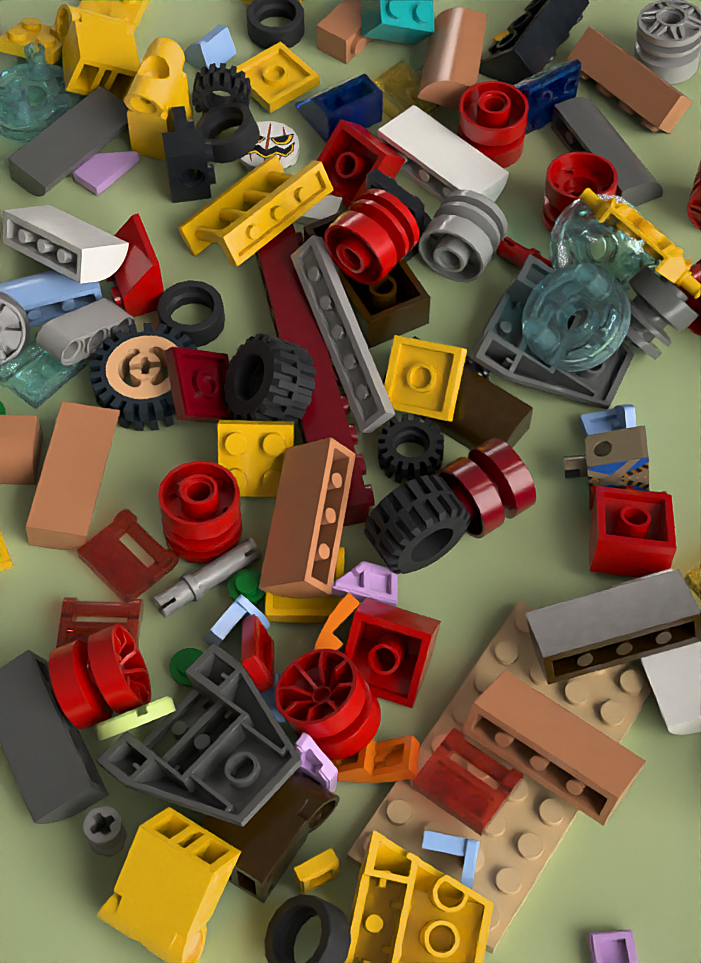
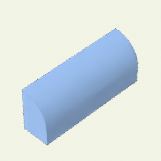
M55 270L0 283V292L10 295L23 307L27 314L30 328L43 325L52 319L103 299L98 281L80 284Z

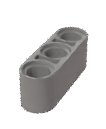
M104 298L45 323L38 332L36 343L62 365L68 366L94 355L97 348L104 350L102 342L107 337L116 342L114 332L121 329L125 336L130 335L128 326L134 325L135 319L111 300Z

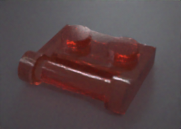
M129 509L119 512L110 525L77 549L79 558L127 606L172 571L179 561V557L171 549L165 550L137 523V516ZM127 533L155 562L147 567L119 538Z
M64 597L56 648L78 639L88 644L91 634L115 624L125 627L139 647L141 622L144 613L143 599H130L129 602L78 601L77 597ZM77 617L127 618V623L75 620Z
M453 728L413 779L412 788L482 836L509 797L517 790L524 778V774L515 768L507 769L464 739L465 734ZM456 753L500 785L495 790L450 759V757Z

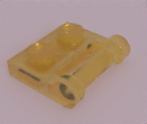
M403 60L374 81L365 82L359 91L360 96L365 101L373 102L392 120L404 111H401L382 94L385 91L405 109L415 105L426 114H430L440 106L417 98L421 76Z

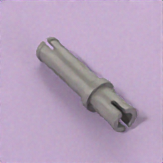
M248 537L244 542L194 573L186 572L180 576L179 582L152 597L154 605L157 606L159 604L161 606L157 609L164 618H167L171 613L190 601L197 602L201 600L203 593L254 561L261 559L260 549L256 551L251 550L257 544Z

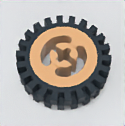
M143 323L144 331L137 332L136 324L128 326L130 335L125 336L120 329L114 332L116 342L107 337L102 342L104 350L96 349L94 352L96 360L91 359L90 381L99 407L120 410L118 419L121 427L128 429L133 421L135 431H143L144 422H149L151 431L159 430L157 421L164 420L166 427L174 425L172 415H176L169 376L164 381L161 368L162 366L167 369L164 351L170 347L198 349L195 344H191V338L186 334L181 337L180 330L173 327L168 334L165 324L159 323L157 331H153L151 323ZM129 373L131 375L133 387L124 383V380Z

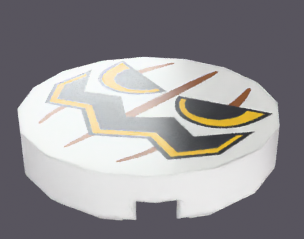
M274 121L257 122L260 131L259 141L253 150L238 159V162L242 163L246 170L251 172L274 154L278 156L283 169L295 165L300 155L298 136L293 129L283 123Z

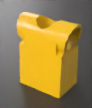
M67 4L60 5L56 14L55 29L57 38L63 43L62 60L65 91L88 96L98 87L103 86L124 102L125 95L140 66L135 37L133 36L136 24Z
M157 38L151 42L124 98V103L128 107L127 119L131 151H136L141 156L166 160L162 133L175 131L171 107L185 106L187 119L194 118L187 75L182 72L185 63L184 52L180 45L169 38Z
M168 807L139 826L113 891L115 893L101 907L97 917L128 938L138 941L148 951L166 963H198L206 941V923L216 908L241 851L176 810Z

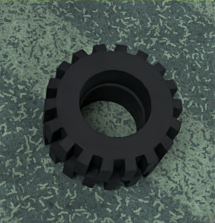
M260 333L256 334L255 337L251 336L246 339L245 344H241L237 349L236 355L232 357L229 369L225 375L226 382L223 393H225L224 403L228 407V414L234 417V420L294 421V426L297 425L298 419H302L305 415L306 408L312 400V391L315 390L316 382H314L316 370L312 366L314 360L308 354V350L300 345L268 334Z
M425 475L404 483L385 496L372 510L366 520L364 534L390 571L395 574H408L431 565L447 554L467 531V527L470 524V514L442 477Z

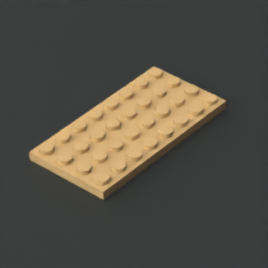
M520 600L421 744L416 778L396 781L347 853V860L361 868L372 830H375L437 870L461 882L465 857L422 848L425 830L481 841L477 855L473 888L471 890L494 903L486 943V950L492 954L580 810L461 731L474 701L506 670L620 744L652 693V688L645 671L629 662L548 685L535 653L525 612L535 609Z

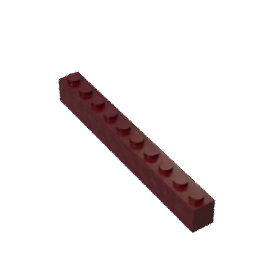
M292 223L255 252L276 338L304 347L314 360L312 366L316 370L314 382H316L315 390L312 391V400L306 408L305 415L302 419H298L303 444L331 437L356 454L354 445H358L356 428L354 423L348 424L346 416L350 415L346 394L340 395L338 387L342 386L335 366L331 364L330 359L332 358L291 259V255L304 244L302 233L295 232ZM362 453L355 455L343 527L365 523L369 517V507L375 506L371 484L364 485L362 477L366 475V466Z

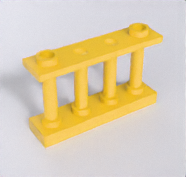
M273 154L177 228L192 256H197L212 243L220 244L229 264L238 267L334 191L321 161L312 160L296 174H286L278 156Z

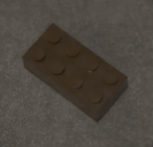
M348 209L304 226V243L312 235L322 237L324 240V233L327 228L342 213L347 212ZM404 258L401 261H397L393 269L378 284L374 285L359 283L347 276L332 259L368 349L393 339L394 335L400 336L429 324L431 297Z

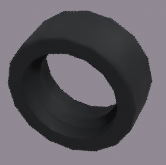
M298 0L252 1L247 9V29L251 41L263 49H268L280 41L288 48L299 43L305 31L304 8ZM270 17H284L291 20L289 24L281 27H269L260 23Z
M237 102L220 104L210 109L200 118L195 129L202 128L204 142L211 141L214 160L211 162L221 164L236 161L253 150L260 136L258 125L250 109L243 103ZM240 126L231 135L215 139L223 131L231 127Z
M183 281L166 289L159 298L157 307L159 322L167 326L168 334L173 327L180 330L181 337L186 334L191 338L192 345L195 344L196 347H201L217 339L223 331L225 323L224 304L221 294L213 286L202 281ZM188 304H202L212 311L206 320L192 325L180 324L171 318L176 309Z
M300 894L286 900L275 911L267 927L264 943L265 957L268 963H296L294 959L296 936L301 927L311 917L317 915L321 920V938L315 953L305 963H344L348 957L351 944L350 924L344 912L332 903L314 895Z

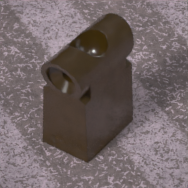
M292 774L244 827L206 815L199 825L241 851L228 881L260 902L265 903L306 841L308 834L317 829L332 814L340 798L315 781Z

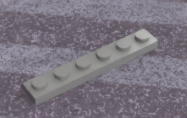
M312 235L291 255V259L360 431L371 434L395 415V411L332 259L326 249L322 237Z

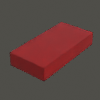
M253 614L242 620L241 663L260 692H264L274 687L275 642L258 616Z

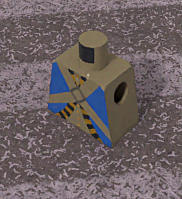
M645 425L588 435L585 437L586 455L564 456L565 479L588 477L589 492L591 485L624 489V486L628 485L633 486L634 490L650 491L649 456Z

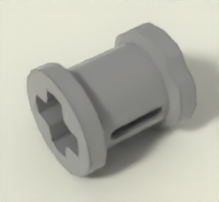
M99 806L92 809L86 815L83 822V830L88 838L91 849L96 854L107 857L118 854L124 848V842L127 838L119 813L108 806ZM106 827L111 833L104 836L99 831Z

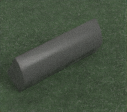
M103 86L98 87L8 158L11 179L32 195L44 196L128 128V107L122 100Z
M583 96L574 97L554 105L551 129L570 153L590 152L600 155L610 161L615 167L618 178L615 203H626L634 208L663 196L661 185L590 98Z
M27 650L0 668V744L34 823L49 824L65 820L81 813L108 796L109 794L79 729L66 717L56 698L50 679L48 661Z

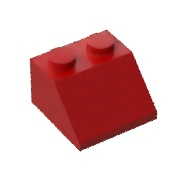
M340 119L316 161L322 162L334 189L330 194L341 197L343 204L349 208L366 190V175L377 168L386 176L395 179L406 159L363 126Z
M138 213L132 215L114 235L129 243L128 251L119 269L105 279L107 283L113 281L115 286L110 288L114 303L119 307H123V310L133 317L157 311L159 298L164 293L160 265Z
M596 486L589 536L590 572L640 578L670 569L677 549L672 495Z
M366 598L355 610L344 654L354 663L376 697L413 708L432 657L441 621Z

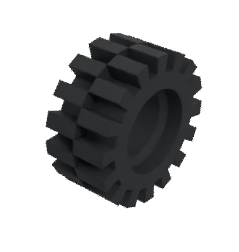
M215 63L210 64L209 69L206 66L202 67L201 72H197L193 85L192 105L195 106V111L197 113L202 112L203 116L210 109L229 102L243 103L249 108L251 95L249 77L245 78L246 73L242 70L236 73V66L232 65L230 69H227L226 63H221L220 68H217ZM213 91H223L230 95L220 96L213 93Z
M404 414L401 417V422L394 417L390 420V426L385 424L382 427V433H379L378 436L379 467L381 470L385 469V475L388 478L395 474L396 483L401 484L403 478L407 479L408 482L426 474L428 476L436 475V470L441 469L444 454L443 434L440 435L438 425L432 427V420L426 418L424 422H420L421 415L414 414V420H409L408 414ZM406 442H413L423 446L425 451L417 457H406L397 452V447Z

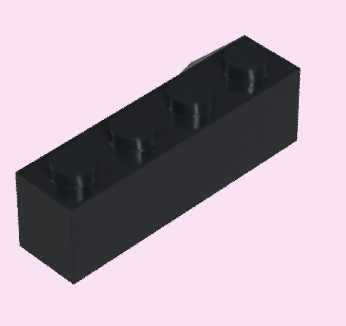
M532 0L524 9L526 13L508 26L509 34L500 41H495L488 48L491 55L484 60H480L479 74L500 82L515 85L541 72L546 64L556 57L558 47L570 37L569 31L572 27L582 20V13L590 2L588 0ZM538 78V79H536V80H534V81H532V82H530V83H528V84H529V85H530V84H533V83H535L537 80H539L540 78Z

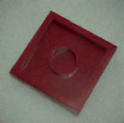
M170 347L165 350L164 354L177 420L217 424L219 420H234V417H231L227 412L228 407L225 406V393H223L226 371L230 366L228 354L180 347Z

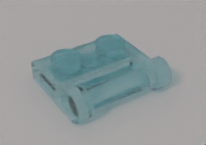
M34 339L27 345L24 352L8 361L5 365L0 364V385L10 389L36 410L87 366L86 359L65 366L47 352H44L18 375H15L43 351L37 345L36 339Z

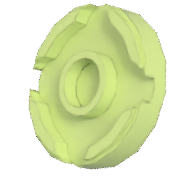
M166 696L97 723L94 729L99 741L160 718L176 711L172 698Z

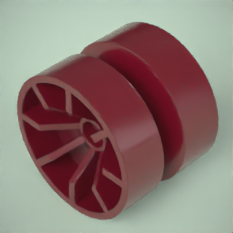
M490 438L468 453V458L459 457L438 470L436 474L444 479L469 512L470 524L467 527L466 533L477 539L486 536L504 523L505 518H514L536 502L535 485L526 465L515 450L499 438Z

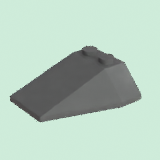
M529 254L499 299L473 348L472 360L502 379L608 409L632 361L634 353L559 272Z
M213 643L185 671L194 689L175 707L176 711L169 713L142 742L137 740L128 731H125L96 761L126 788L244 827L303 762L243 665Z

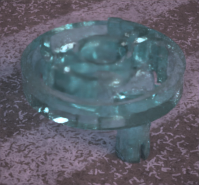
M35 42L25 46L24 54L27 63L12 66L0 73V135L11 140L29 142L82 101L80 94L69 92L68 95V92L65 91L63 68L55 64H47L45 48L41 43L37 45L39 52H37ZM32 102H41L38 105L30 106Z
M609 194L597 195L602 200L616 198L615 203H626L637 210L631 203L621 197ZM579 199L572 202L561 212L552 229L549 247L552 267L583 298H615L614 296L618 292L624 294L631 289L628 281L644 265L653 272L656 270L650 266L659 265V260L654 259L642 248L645 243L643 239L638 241L634 237L631 238L620 229L617 231L605 221L601 224L595 217L594 211ZM603 238L605 252L599 260H595L590 250L591 242H597ZM594 286H607V287L597 288V287H594Z
M592 263L568 265L547 275L533 289L523 310L522 333L530 350L548 366L565 372L584 371L603 363L622 344L630 325V302L620 283L603 268ZM609 307H614L613 309H610V315H609L608 321H607L606 325L604 326V328L599 329V327H603V325H604V323H605V321H606V319H607V316H608V313H609ZM578 310H588L586 321L580 327L568 330L567 323L569 317ZM586 340L588 341V344L578 350L568 352V356H566V351L579 348L586 344Z

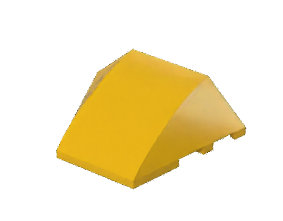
M372 830L356 884L349 918L351 944L348 957L344 963H483L494 903L424 862L413 853L388 840L377 831Z

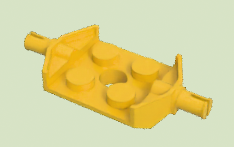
M590 188L583 191L579 200L583 201L594 211L595 217L601 224L605 221L617 231L620 229L631 238L634 237L638 241L643 239L645 243L642 248L657 261L661 260V263L655 268L658 273L676 285L682 286L695 299L701 295V283L691 276L692 272L689 271L691 258L684 260L682 255L684 250L670 241L659 229L637 213V210L626 203H615L616 198L602 200Z

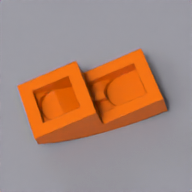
M350 593L341 600L329 616L319 634L314 650H339L343 645L333 632L360 606V603Z
M413 734L377 743L372 739L360 752L345 759L330 761L338 769L337 781L383 783L414 779L417 776L420 743Z

